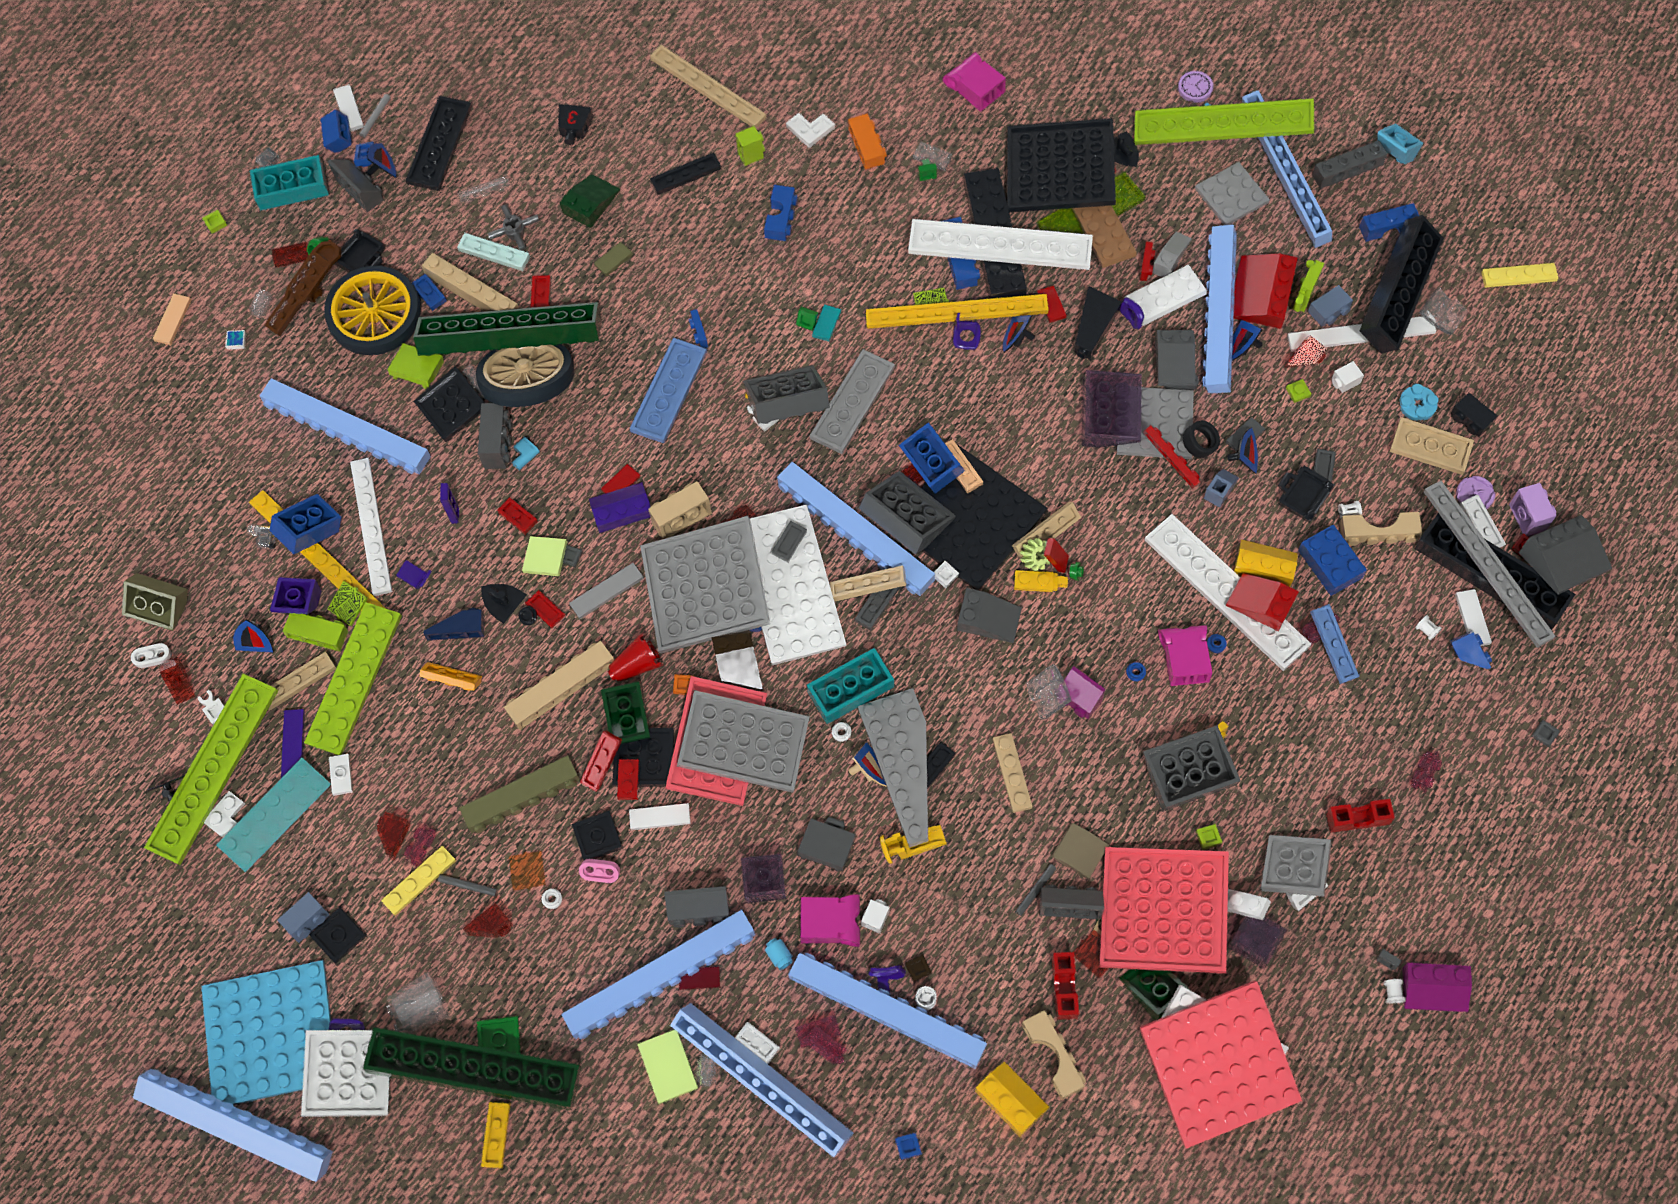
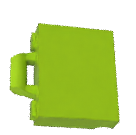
M1308 260L1306 262V267L1309 268L1306 277L1300 280L1302 286L1293 307L1294 311L1305 312L1325 263L1318 260Z
M403 343L391 362L388 372L389 375L393 376V379L401 378L420 384L424 389H427L444 363L443 356L439 354L418 356L416 347Z

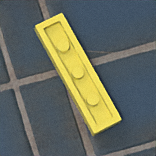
M1555 263L1483 269L1481 272L1485 288L1554 282L1558 280Z
M441 846L381 901L396 916L435 881L440 874L455 863V858Z

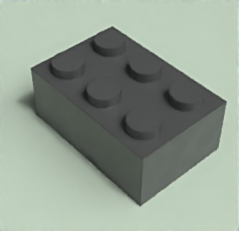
M481 403L478 455L484 469H507V463H510L508 446H511L512 443L509 430L513 428L512 418H509V410H506L505 406L494 403Z

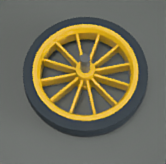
M367 266L347 273L334 284L325 301L324 315L331 335L342 347L361 355H379L395 350L413 335L418 317H421V304L415 287L405 275L389 267ZM374 284H384L376 299H374ZM370 285V295L367 292L362 295L359 288ZM390 286L397 289V291L384 298ZM356 291L364 303L357 302L348 297ZM401 296L405 297V303L390 304ZM343 303L358 308L341 311ZM405 310L402 318L388 313ZM356 316L344 325L341 324L340 318ZM382 318L398 322V324L390 330ZM380 321L387 330V333L376 336V322ZM371 322L372 337H362ZM361 323L355 335L348 332V330Z

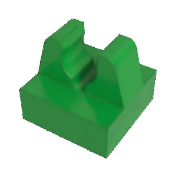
M929 159L922 160V166H918L919 181L937 178L936 163L930 164Z
M801 306L798 311L796 325L813 331L818 312Z

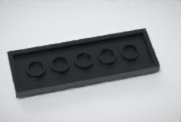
M438 96L405 180L407 185L436 191L441 190L472 109L471 102Z

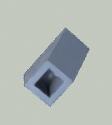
M1222 469L1216 474L1206 489L1204 499L1220 508L1239 480V477Z

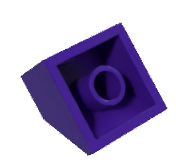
M279 577L270 611L295 614L311 613L318 607L322 592L316 579Z

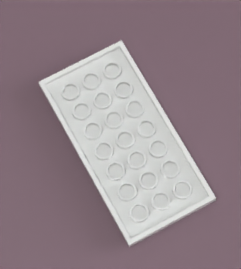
M807 505L750 518L770 625L762 626L761 628L771 665L845 647L846 641ZM792 521L807 529V533L788 563L774 556L772 550L789 522Z

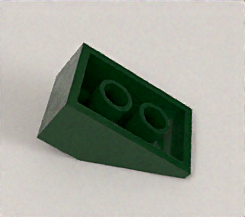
M591 174L569 189L559 202L562 213L592 228L621 189Z
M640 682L601 689L608 731L622 739L621 744L650 738L646 707Z
M1130 969L1119 978L1155 1021L1162 1018L1179 985L1190 990L1171 971Z

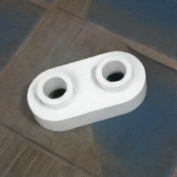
M163 643L137 648L131 654V661L138 668L164 664L171 658V650ZM161 652H164V655L162 657H159V654ZM145 656V660L141 662L140 658Z

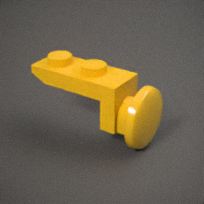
M941 825L928 828V842L910 848L905 836L902 837L900 833L893 834L888 839L884 835L880 836L881 848L889 864L893 863L892 856L897 854L903 860L947 845Z

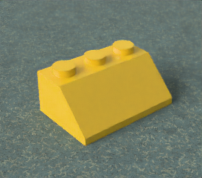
M1241 539L1234 572L1239 576L1245 573L1280 582L1290 587L1294 580L1298 553Z
M1005 1062L994 1069L975 1089V1092L1019 1137L1050 1108Z

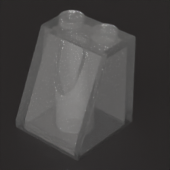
M429 972L387 997L389 1004L386 1005L389 1015L391 1017L394 1016L396 1023L393 1025L395 1031L417 1034L451 1018L437 980Z

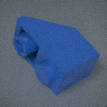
M1470 631L1450 640L1457 657L1461 661L1485 669L1491 668L1489 664L1492 662L1491 657L1487 651L1483 652L1480 646L1483 642L1478 633L1474 634L1473 631Z

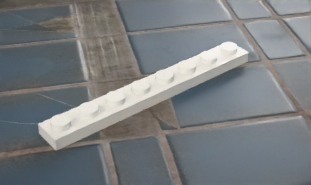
M365 458L352 461L350 464L372 593L374 596L391 593L393 591L370 460Z

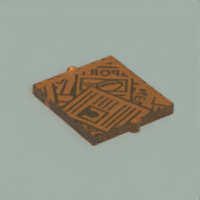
M542 851L524 852L521 855L509 857L513 891L521 889L531 890L532 887L546 885Z

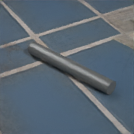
M1050 864L1018 906L1015 913L1020 916L1024 914L1040 892L1041 887L1046 884L1057 869L1054 865Z
M442 874L438 877V882L494 897H496L498 891L496 888Z

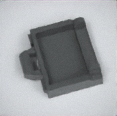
M828 817L824 823L810 819L797 851V856H800L803 860L808 859L834 868L837 872L839 870L843 871L854 845L856 834L845 831V822L833 817Z

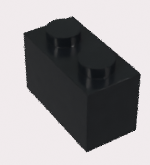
M1471 393L1462 398L1451 412L1453 419L1457 423H1462L1467 427L1470 434L1476 435L1479 438L1494 424L1498 417Z

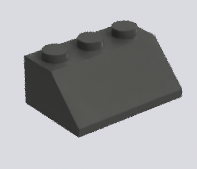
M330 159L327 161L335 180L367 213L384 201L382 197L383 192L378 185L374 186L370 177L367 174L363 175L361 173L362 170L359 166L356 167L349 159Z
M1046 885L1045 888L1041 887L1039 916L1101 920L1104 912L1103 891H1098L1097 888L1092 887L1086 888V890H1078L1074 886H1067L1065 889L1057 888L1055 885Z
M726 886L664 892L669 925H673L675 928L685 927L687 923H693L694 926H702L706 922L714 921V924H718L730 917L729 895Z

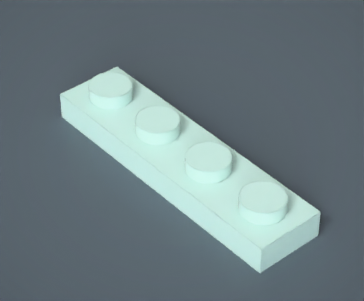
M464 233L457 246L460 252L520 271L524 270L530 258L527 252Z

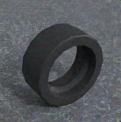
M1201 420L1196 421L1184 431L1183 443L1187 451L1194 457L1206 458L1219 448L1220 436L1217 429L1211 423ZM1195 430L1200 431L1206 436L1209 443L1208 449L1198 444L1195 438Z

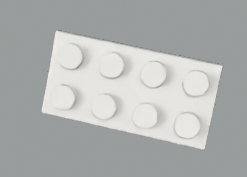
M1187 265L1125 296V298H1130L1141 307L1144 312L1142 324L1144 326L1206 295L1207 290L1191 267Z

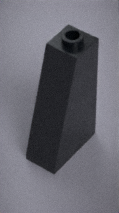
M1090 286L1087 290L1074 349L1078 357L1089 360L1118 315L1122 301Z

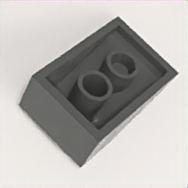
M1157 330L1155 355L1158 386H1195L1194 330Z
M966 588L957 631L1014 643L1022 607L989 593Z

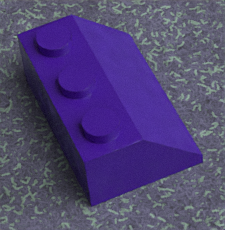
M643 483L589 499L599 533L650 518L648 509L651 506Z

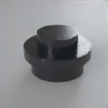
M530 606L523 607L518 615L520 622L524 625L534 624L537 620V611Z

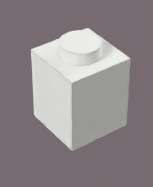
M1353 361L1335 370L1332 384L1343 393L1360 384L1364 375Z
M878 899L876 901L870 900L862 918L861 926L881 933L890 912V907L887 906V903Z

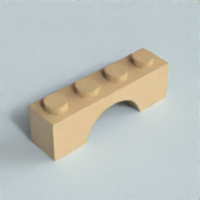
M1419 512L1400 513L1396 522L1385 528L1370 525L1362 515L1342 516L1339 522L1341 535L1350 546L1367 542L1368 545L1384 541L1387 544H1394L1398 541L1413 543L1419 540L1422 534Z
M1044 1010L1024 1020L1022 1027L1031 1044H1044L1056 1054L1059 1067L1051 1082L1062 1101L1083 1090L1086 1080L1081 1071L1077 1072L1074 1066L1076 1061L1072 1053H1067L1064 1047L1066 1043L1061 1033L1057 1034L1054 1029L1056 1024L1051 1014L1047 1015Z

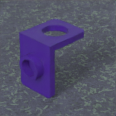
M406 560L396 576L412 587L419 589L424 585L432 571L424 572Z

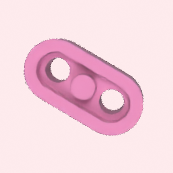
M586 859L581 863L579 874L588 881L612 883L618 879L620 868L612 861Z

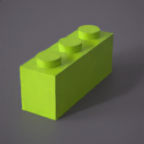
M295 613L289 614L282 631L287 638L339 652L348 634L345 624L341 621L334 620L332 622L319 615L313 617L309 616V614Z

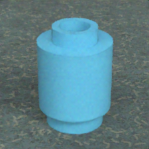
M774 938L766 944L765 952L779 970H783L793 963L792 954L782 939L777 940V938Z

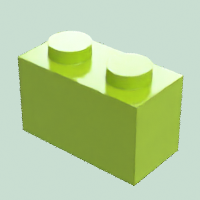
M755 126L735 134L738 155L745 166L764 158L763 152L765 148L762 143L764 138L761 131L758 132Z

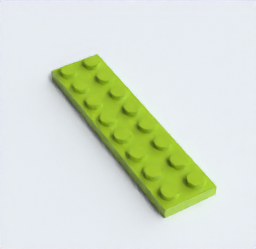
M365 602L304 741L306 745L335 755H342L402 615L400 613Z

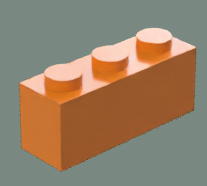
M868 113L848 119V129L864 169L885 164L887 154L885 148L880 145L881 138L879 133L875 132L874 120H870Z

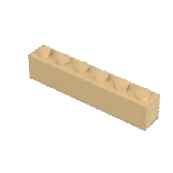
M434 253L421 265L424 273L431 280L485 312L519 309L516 302Z
M601 641L593 643L585 652L575 655L569 663L559 666L553 674L543 677L537 685L524 690L521 696L508 701L504 709L517 728L521 730L607 671L614 658Z

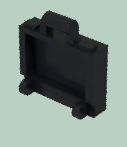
M355 229L352 237L341 248V257L334 263L348 273L362 267L380 266L383 263L380 255L386 248L383 243L359 229Z
M1304 465L1297 472L1298 475L1285 473L1279 482L1278 487L1285 493L1279 499V505L1311 523L1335 487V484ZM1293 479L1294 481L1289 489L1286 488L1289 481Z

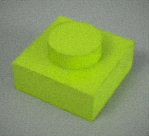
M218 210L202 218L211 234L227 226Z
M1303 379L1286 386V390L1294 403L1309 398L1312 395Z
M1216 824L1196 830L1202 850L1222 845L1223 842Z

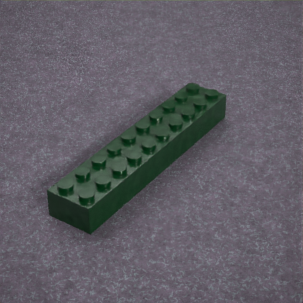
M598 302L418 317L413 338L418 356L447 355L470 351L483 352L506 348L519 349L542 345L555 346L578 342L591 343L599 341L602 320Z
M373 1027L363 1065V1070L369 1074L570 1111L573 1109L581 1072L580 1065L376 1027Z

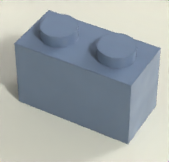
M1338 285L1312 302L1308 313L1321 327L1326 324L1331 325L1338 316H1345L1349 313L1353 299Z
M308 892L278 919V922L299 943L307 938L310 932L318 925L322 924L330 914Z

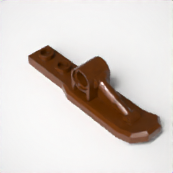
M333 241L320 242L312 250L288 284L284 297L264 326L276 335L281 336L305 302L309 300L315 303V300L323 295L320 282L332 265L341 257L340 246Z

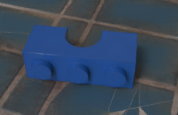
M773 186L771 208L782 212L778 215H767L764 228L765 239L786 241L787 235H791L792 225L789 224L790 220H794L795 210H793V206H797L798 195H795L794 187Z
M1414 203L1363 216L1359 228L1365 242L1382 238L1385 232L1393 228H1397L1400 233L1405 220L1417 217L1419 213Z

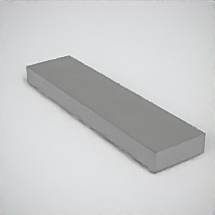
M631 563L571 601L569 605L578 618L582 619L643 580L644 577L635 564Z

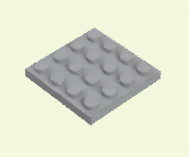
M1119 386L1117 455L1164 458L1143 434L1144 430L1151 425L1153 428L1159 429L1162 433L1161 437L1165 442L1169 441L1173 445L1177 456L1181 455L1184 459H1192V455L1184 446L1183 434L1193 424L1194 390Z

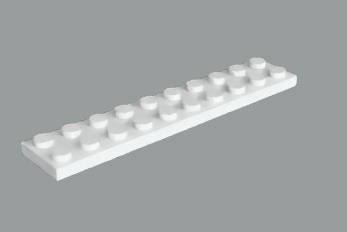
M912 219L908 254L1089 270L1093 235Z
M1173 514L1145 537V541L1282 671L1288 668L1311 646V643L1286 619L1278 632L1227 607L1226 604L1240 577Z

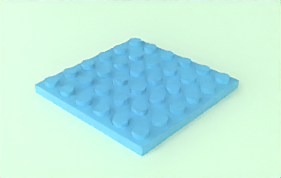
M316 961L201 986L211 1095L223 1102L235 1105L303 1090L306 1030H329L331 1021L325 961Z

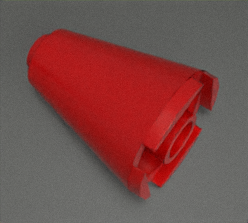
M644 633L638 635L609 665L610 670H608V674L613 681L617 680L620 682L664 665L663 662H658L657 658L661 657L650 640L646 642L644 639L646 635Z

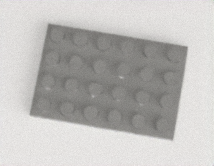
M694 690L677 767L793 793L810 716Z

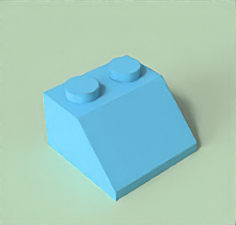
M1396 123L1379 130L1377 141H1380L1385 151L1393 155L1402 164L1413 161L1423 145V142Z

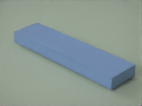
M1330 604L1310 611L1339 683L1342 684L1360 677Z

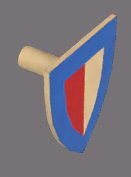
M866 742L852 758L856 764L849 768V773L855 775L861 771L869 782L873 780L887 787L874 751Z

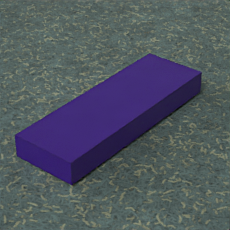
M441 483L440 501L451 524L458 523L459 505L449 484Z

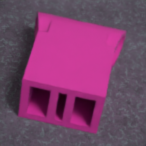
M974 52L962 64L943 77V82L947 87L958 91L980 112L1005 93L1006 77L985 61H982L977 52Z
M1207 625L1191 626L1186 629L1168 628L1158 630L1159 640L1165 650L1170 686L1210 682L1212 667L1206 641Z
M849 895L842 898L801 897V943H841L859 947L860 928L856 923V917L860 913V895Z

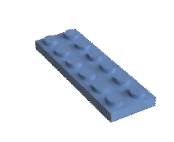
M676 338L672 339L633 420L630 432L665 443L707 354L706 348Z

